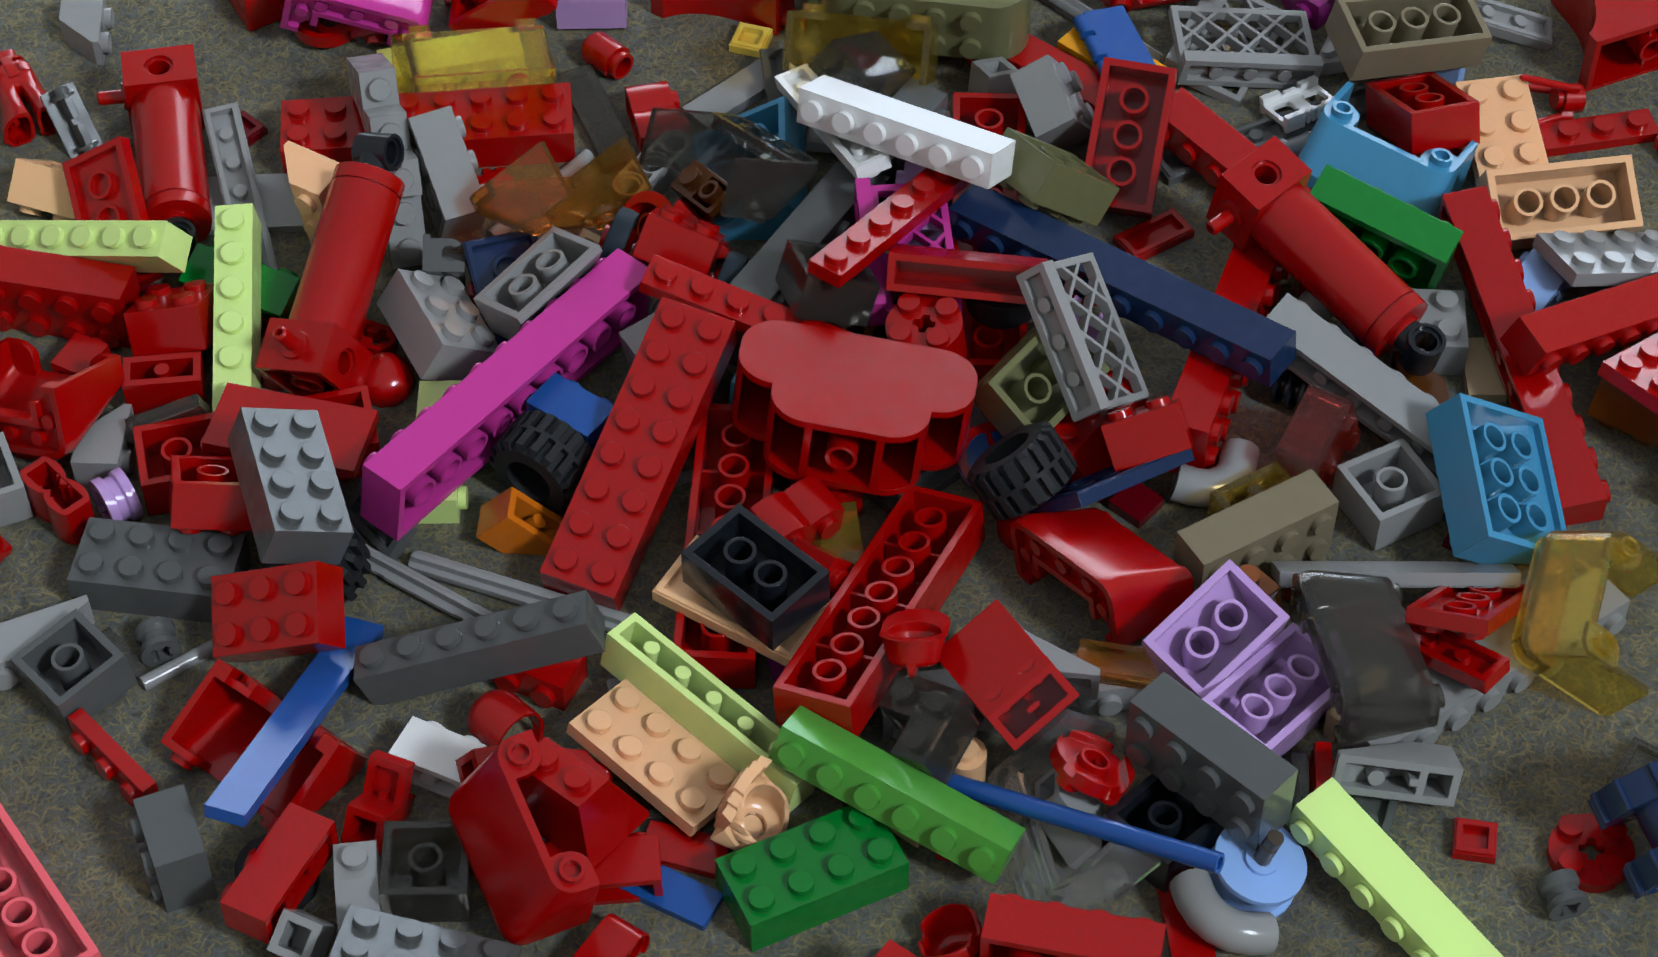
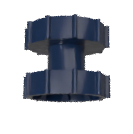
M1658 760L1613 780L1597 792L1590 794L1591 799L1587 801L1601 830L1623 825L1637 819L1652 848L1631 862L1624 864L1625 868L1621 869L1635 899L1658 892Z

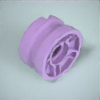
M120 467L109 471L108 476L103 479L96 477L89 481L90 492L104 519L121 521L131 519L135 521L143 517L142 506L135 489Z

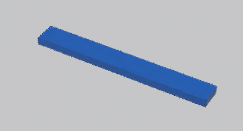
M348 616L345 617L346 649L318 652L204 804V817L246 827L353 680L355 647L380 641L384 635V625Z

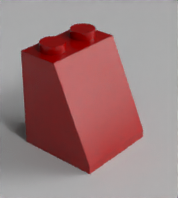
M544 737L538 743L542 755L540 766L535 774L519 781L521 792L541 837L554 844L563 852L574 851L583 854L594 868L650 817L649 811L608 778L548 737Z

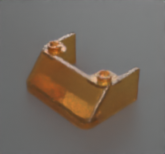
M626 138L619 139L571 177L562 176L545 142H539L474 192L469 200L477 214L524 234L532 233L533 236H538L549 231L553 226L562 230L596 227L597 230H603L606 224H612L618 210L624 207L633 195L641 191H650L653 187Z

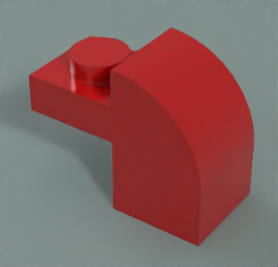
M378 749L369 755L363 793L347 804L341 843L376 840L379 856L392 846L413 807L415 795L410 793L415 762Z

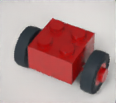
M664 205L663 208H655L648 213L636 243V229L640 214L629 208L621 207L611 226L606 224L598 244L602 246L603 250L600 258H607L617 248L628 255L631 253L633 257L650 263L655 254L728 284L733 281L748 263V257L730 251L723 265L714 274L712 270L726 235L719 233L720 226L707 220L699 219L698 222L694 223L684 219V211L669 205Z

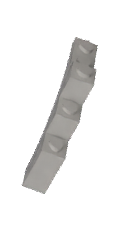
M382 53L347 57L350 93L355 100L365 132L395 133L401 137L404 144L403 163L397 171L391 172L402 180L405 188L387 245L390 266L392 269L422 265L425 226L421 195L423 194L418 157L411 150L407 113L399 103L395 67Z

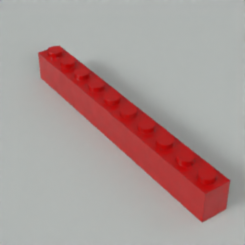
M1486 185L1442 194L1439 219L1449 222L1454 227L1464 231L1453 256L1511 409L1543 418L1565 524L1568 526L1603 519L1606 505L1611 500L1610 489L1605 479L1600 480L1597 472L1598 460L1593 447H1588L1584 439V422L1580 414L1575 415L1572 408V392L1567 382L1563 383L1559 375L1560 366L1547 374L1540 371L1525 376L1499 340L1519 316L1536 310V302L1532 290L1526 289L1524 285L1522 263L1519 258L1514 259L1511 252L1512 240L1509 230L1507 228L1503 229L1499 221L1500 208L1496 199L1490 198Z

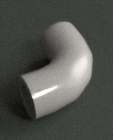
M1231 438L1222 443L1219 460L1215 467L1202 469L1186 464L1177 467L1171 482L1168 500L1188 506L1213 508L1231 503L1250 486L1257 469L1260 453L1258 446L1246 439Z
M1198 868L1189 869L1179 873L1171 880L1169 890L1177 910L1187 926L1205 942L1225 952L1241 955H1272L1275 952L1279 941V927L1272 913L1249 912L1230 906L1220 897L1209 872Z

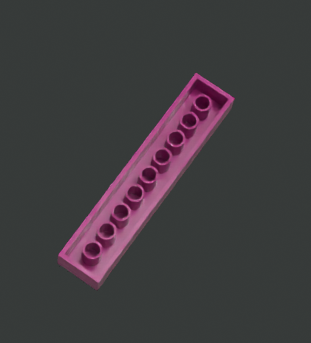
M619 248L607 258H600L587 275L582 279L577 278L574 280L567 292L558 299H552L546 305L544 311L534 320H527L519 332L508 342H501L487 360L483 363L475 364L467 377L457 385L453 384L448 387L440 400L431 407H425L418 414L416 420L407 428L399 429L392 436L390 442L380 451H375L368 455L361 468L360 516L394 540H400L489 461L491 456L489 453L490 449L516 417L526 411L525 401L554 373L568 380L579 382L622 345L619 332L648 316L650 296L638 291L647 266Z

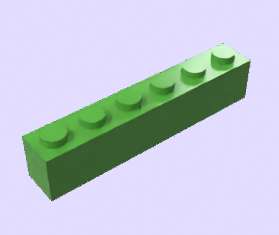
M801 705L782 725L768 757L772 760V763L995 885L1010 863L1026 828Z

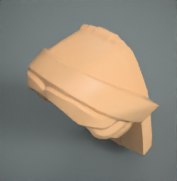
M761 755L757 760H753L735 778L718 805V811L715 816L716 821L713 825L715 830L710 838L715 843L736 851L787 830L790 813L787 797L764 773L772 762L771 759Z

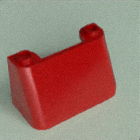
M11 337L1 340L0 432L3 431L10 451L38 457L46 456L54 460L61 459L73 452L122 386L124 370L121 356L118 354L100 353L91 359L90 367L74 375L41 370L39 353L28 341Z
M1096 507L1025 514L1010 524L1017 574L1029 585L1048 574H1052L1089 602L1091 618L1096 621L1102 617L1108 625L1111 633L1105 636L1106 642L1117 651L1123 650L1152 632L1193 594L1192 586L1194 585V579L1185 566L1178 565L1114 520L1108 512Z
M218 658L160 742L173 751L169 758L184 769L191 771L196 766L222 782L284 698L255 678ZM319 725L257 810L263 817L259 824L268 829L272 819L277 815L280 816L289 802L317 813L360 772L368 758L322 725Z
M532 729L505 739L455 789L451 795L448 807L451 822L499 933L507 942L519 946L536 942L589 922L600 887L599 879L591 862L583 854L567 851L550 857L524 799L519 781L535 774L540 766L542 757Z

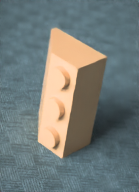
M287 141L283 146L288 180L295 198L294 203L300 212L304 224L303 228L312 245L333 173L339 162Z
M16 158L7 202L20 205L19 211L23 213L41 216L42 211L53 214L52 220H75L62 163L43 159Z

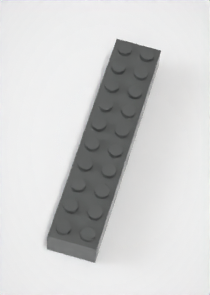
M910 78L893 97L902 102L950 118V112L947 111L948 94ZM889 155L892 167L870 178L871 185L895 184L897 170L904 171L905 160ZM840 160L834 164L730 283L731 285L801 312L823 281L807 272L809 259L856 223L853 204L855 177ZM888 197L879 198V204L886 200ZM737 331V344L728 364L737 367L742 337L745 334Z

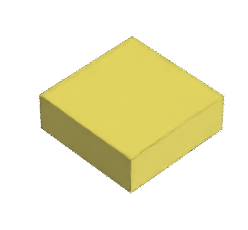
M739 22L729 43V52L760 58L759 50L767 49L773 37V29Z

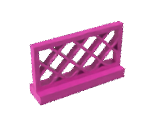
M855 178L853 204L856 222L879 205V198L891 196L906 183L871 185L870 178ZM945 203L905 235L897 244L907 245L914 239L926 247L942 248L941 245L944 243L946 249H954L948 204ZM929 222L942 230V234L935 241L920 233ZM884 252L862 270L869 326L884 325L885 318H887L890 310L896 305L892 304V295L896 291H886L889 252L887 254ZM952 297L955 300H957L959 309L962 313L961 298Z

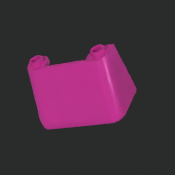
M285 0L280 28L297 32L300 23L311 20V26L317 27L320 17L387 34L386 45L393 46L394 41L400 46L424 43L433 0Z

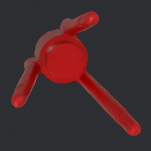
M1527 74L1519 76L1521 81L1529 82L1530 92L1549 94V105L1558 112L1538 118L1539 124L1573 119V113H1581L1586 104V90L1583 85L1565 83Z

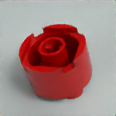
M904 293L898 298L897 304L890 310L886 318L885 331L887 339L948 350L966 359L967 344L963 316L957 300L952 297Z

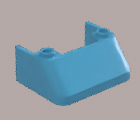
M1347 81L1324 106L1298 157L1312 170L1307 187L1313 188L1328 164L1438 218L1442 194L1460 191L1478 143L1472 140L1458 157L1443 148L1427 150L1420 158L1356 127L1360 116L1353 105L1348 103L1354 83Z

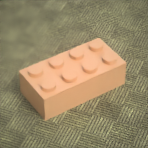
M1632 154L1487 169L1475 181L1476 187L1486 185L1490 198L1497 200L1500 208L1499 221L1503 229L1507 228L1509 230L1512 250L1533 248L1532 244L1537 233H1554L1558 230L1568 233H1583L1586 230L1596 232H1615L1616 230L1638 232L1644 226Z

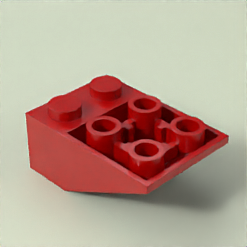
M998 599L944 644L940 663L1014 751L1080 696Z

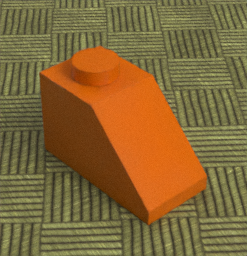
M511 486L481 506L476 538L502 554L546 556L563 518Z

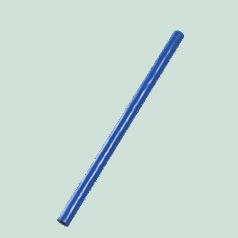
M895 756L978 803L1211 873L1219 874L1223 868L1225 855L1222 852Z

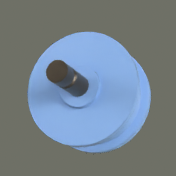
M1283 827L1280 830L1269 831L1257 851L1244 842L1235 840L1228 833L1227 829L1222 831L1215 846L1212 848V850L1222 852L1225 855L1221 872L1219 874L1209 872L1215 889L1225 902L1239 910L1270 912L1277 918L1287 910L1294 896L1305 882L1307 875L1305 854L1293 835Z

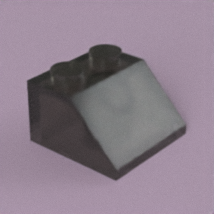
M877 30L833 39L808 65L818 77L827 75L891 98L917 72Z

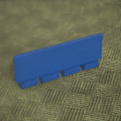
M1123 5L1084 11L1083 14L1073 18L1072 23L1081 40L1084 41V46L1096 65L1100 76L1104 57L1156 65Z

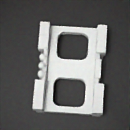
M1313 75L1296 82V87L1293 86L1283 90L1282 93L1275 90L1259 96L1260 113L1263 115L1268 114L1283 126L1284 132L1288 134L1305 127V122L1310 123L1315 121L1316 118L1318 119L1324 106L1334 96L1318 85V77ZM1313 95H1320L1325 100L1321 101V104L1314 106L1305 99ZM1287 106L1295 110V112L1284 117L1275 112V110Z

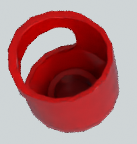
M493 689L482 694L473 703L467 716L470 734L480 740L481 743L487 745V747L500 745L506 732L514 723L524 717H528L533 725L532 731L538 743L542 740L544 733V721L540 715L517 695L504 689Z

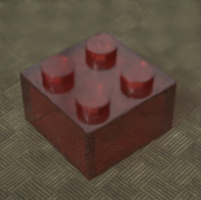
M1309 384L1274 452L1282 476L1290 479L1312 469L1327 487L1329 485L1333 486L1336 466L1341 464L1347 450L1352 452L1355 449L1361 436V430L1358 429V418L1352 401Z

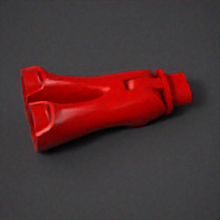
M12 49L0 51L1 131L5 145L9 144L12 147H17L31 142L36 137L33 119L23 101L30 105L42 135L51 136L57 134V131L40 98V95L47 93V91L42 87L28 62H25L22 56L16 55Z

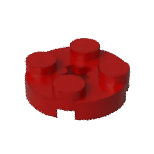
M1072 730L1068 737H1063V734H1061L1050 751V762L1058 773L1055 780L1062 789L1071 793L1080 791L1110 806L1116 805L1120 798L1126 794L1135 778V771L1126 755L1120 760L1111 752L1115 745L1087 731Z
M1566 814L1559 819L1558 825L1551 831L1546 855L1549 866L1553 871L1569 868L1577 872L1580 879L1579 889L1581 891L1602 893L1614 889L1616 885L1626 880L1621 869L1625 868L1624 864L1635 859V849L1632 840L1627 835L1628 830L1625 824L1601 830L1594 814ZM1586 846H1593L1601 854H1597L1595 860L1587 859V854L1580 852L1579 849L1582 850Z

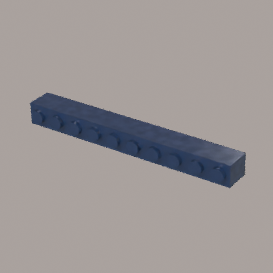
M972 184L948 208L952 237L987 253L1048 258V261L1053 260L1055 262L1093 252L1118 317L1125 318L1144 327L1151 333H1156L1185 349H1190L1205 356L1216 364L1224 365L1250 380H1255L1271 387L1295 359V330L994 190ZM1080 265L1077 276L1088 284L1089 280L1084 267ZM1060 277V280H1061L1062 285H1063V287H1064L1065 280H1063V279ZM1074 288L1073 294L1078 295L1084 300L1085 296Z

